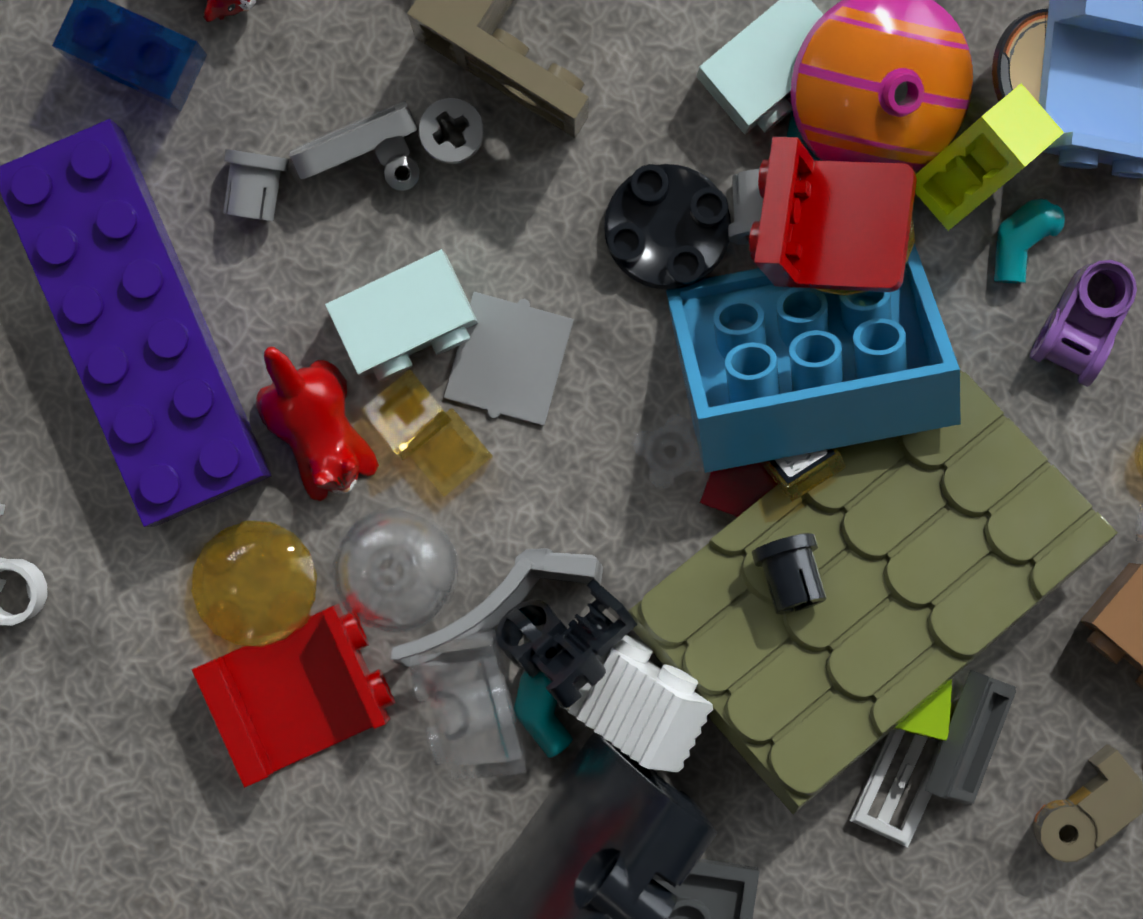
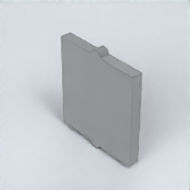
M473 292L470 306L478 323L466 328L471 339L458 346L444 398L486 409L491 418H497L500 414L544 426L574 319L532 308L526 299H521L518 303Z

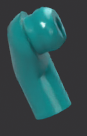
M1034 199L1026 202L1000 224L997 230L994 282L1026 283L1028 249L1044 237L1049 235L1057 236L1064 227L1065 214L1060 206L1050 203L1047 199Z
M524 671L519 682L514 713L546 756L551 758L562 752L572 742L573 737L554 714L557 701L546 689L551 682L541 672L534 678H531Z

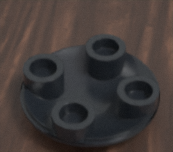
M648 164L635 170L633 175L628 177L613 194L605 214L604 232L606 244L613 260L626 275L645 286L671 290L693 285L708 276L717 267L729 244L728 226L731 224L725 195L703 174L681 165Z

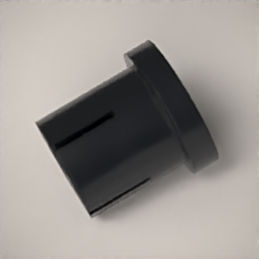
M812 533L778 539L752 551L755 566L763 567L776 614L791 613L794 609L795 612L807 609L827 599L813 554L818 549L815 535Z

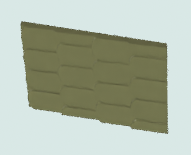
M961 369V424L833 448L832 450L836 454L789 484L785 480L781 481L712 537L706 546L646 593L643 599L628 611L638 624L633 630L653 650L654 655L663 665L676 667L698 681L694 692L713 704V711L707 716L793 815L1108 545L1118 533L1098 511L1095 512L1092 509L1093 506L1053 464L1051 465L1048 462V458L1010 418L1007 419L1003 415L1004 412ZM812 533L815 535L818 549L813 554L827 599L807 609L796 612L794 609L791 613L776 614L763 567L755 566L752 551L778 539Z

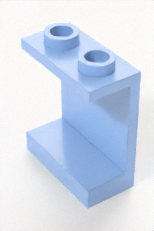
M1049 0L1039 104L1064 132L1043 151L1059 155V165L1070 168L1092 169L1097 168L1098 163L1112 165L1111 174L1114 176L1143 178V0Z

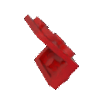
M773 137L770 158L764 159L759 169V193L764 199L760 221H755L750 230L749 251L752 260H754V263L774 286L874 292H894L898 290L904 278L917 182L915 172L911 166L905 163L814 161L798 137Z

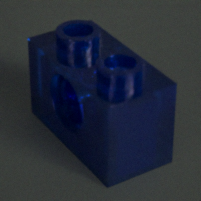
M73 0L52 45L66 59L180 112L207 57L206 52L197 41L108 0Z

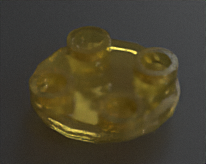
M244 521L222 529L204 545L193 567L191 592L198 615L214 634L236 645L263 647L286 639L295 630L301 629L307 624L311 616V608L316 600L317 572L310 551L295 533L272 522Z

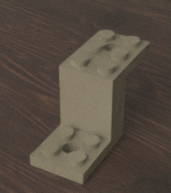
M415 0L407 15L416 39L573 138L577 136L588 118L589 96L581 92L585 84L576 75L555 63H552L548 70L534 63L526 57L529 48L523 42L508 32L496 28L513 0Z

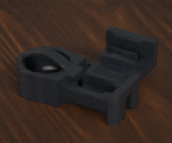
M595 579L587 584L591 591L590 594L596 598L595 601L587 604L590 612L585 617L576 614L575 618L578 622L573 619L568 624V629L550 606L541 600H529L516 605L505 614L496 629V641L512 663L524 670L531 678H534L541 672L551 682L546 689L562 708L572 706L582 697L579 690L586 683L594 686L605 676L606 669L595 653L602 657L638 625L624 605ZM605 609L617 619L614 623L602 613ZM545 624L541 632L535 627ZM523 634H525L530 642L518 646Z

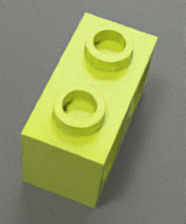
M1021 83L916 174L915 193L949 231L1025 168L1064 132Z

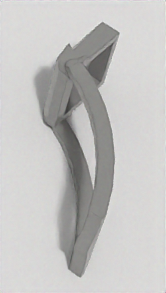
M548 548L526 549L516 557L515 566L504 581L482 603L462 618L437 632L418 640L392 647L391 660L393 663L411 667L462 649L496 627L509 610L525 600L540 578L588 584L595 579L601 585L603 566L593 555L554 553Z

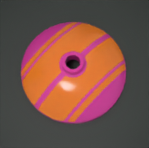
M933 0L840 1L830 8L811 28L800 47L791 78V105L797 128L803 140L821 161L905 163L911 166L914 172L925 167L950 144L966 116L973 86V66L967 41L953 17ZM906 82L908 88L907 95L901 102L896 103L894 98L895 90L899 84Z

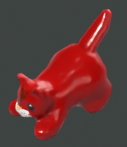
M266 348L264 351V361L273 383L260 389L256 397V408L262 423L266 425L267 429L290 445L297 462L304 489L309 497L313 500L322 501L327 498L329 491L336 494L348 493L357 484L359 473L367 477L374 475L379 466L378 461L368 443L356 432L345 415L347 380L337 366L325 360H317L309 367L296 370L290 359L277 348Z

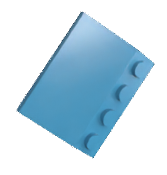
M913 239L908 241L903 283L894 292L774 286L760 268L704 278L684 288L666 290L693 427L705 473L961 424L960 368Z

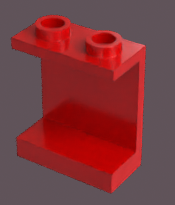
M338 603L192 669L244 788L269 777L273 772L372 727L376 729L383 726L390 720L386 708L394 705L395 700L382 671L378 669L370 673L360 650L369 646V642L354 611L344 615Z

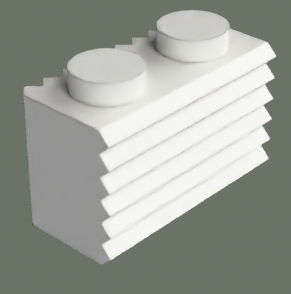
M625 635L602 657L595 653L606 669L605 676L594 686L586 683L579 690L582 697L572 706L564 709L576 716L577 720L584 722L585 726L594 729L595 733L602 735L603 739L610 741L613 746L620 748L621 752L639 762V765L647 769L679 772L684 768L683 761L690 756L689 749L696 745L695 738L701 734V726L707 722V715L713 711V704L694 692L698 685L696 679L670 665H663L662 668L649 661L653 652L650 647L635 638Z

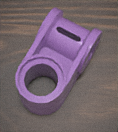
M1104 260L1087 264L1077 270L1071 278L1059 304L1047 318L1031 350L1030 358L1037 362L1045 358L1077 374L1080 384L1086 387L1090 386L1103 368L1113 347L1115 336L1134 302L1137 288L1136 280L1130 269L1120 262ZM1095 273L1105 274L1115 285L1114 300L1106 308L1098 307L1088 296L1087 286ZM1062 341L1065 342V343H1067V344H1069V345H1071V346H1073V347H1075V348H1077V349H1079V350H1081L1082 353L1079 352V351H1077V350H1075V349H1073V348H1071V347H1069V346H1067V345H1065V344H1063Z

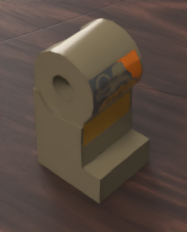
M1108 744L1088 759L1098 772L1095 777L1066 800H1055L1045 804L1035 816L1033 823L1034 836L1038 844L1056 860L1077 862L1085 858L1143 813V781L1119 751Z

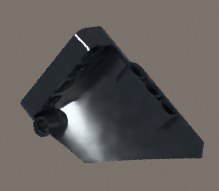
M593 732L514 844L501 856L457 919H668L678 896L653 879L654 875H658L674 888L676 885L681 886L718 832L691 797L682 790L678 791L659 777L653 769H647L639 765V762L621 752L620 748L613 746L610 741L603 739L602 735Z

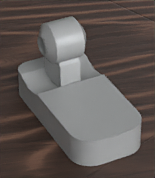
M406 101L307 142L289 153L300 179L316 175L372 150H375L380 164L384 166L385 179L393 189L400 191L408 190L419 179L417 162L409 155L410 150L404 139V136L417 130ZM400 166L407 167L409 169L408 175L404 178L395 176L396 168Z

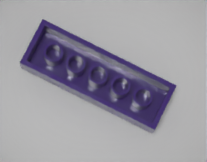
M107 119L1 165L0 193L143 526L155 527L272 477L123 129L111 119Z

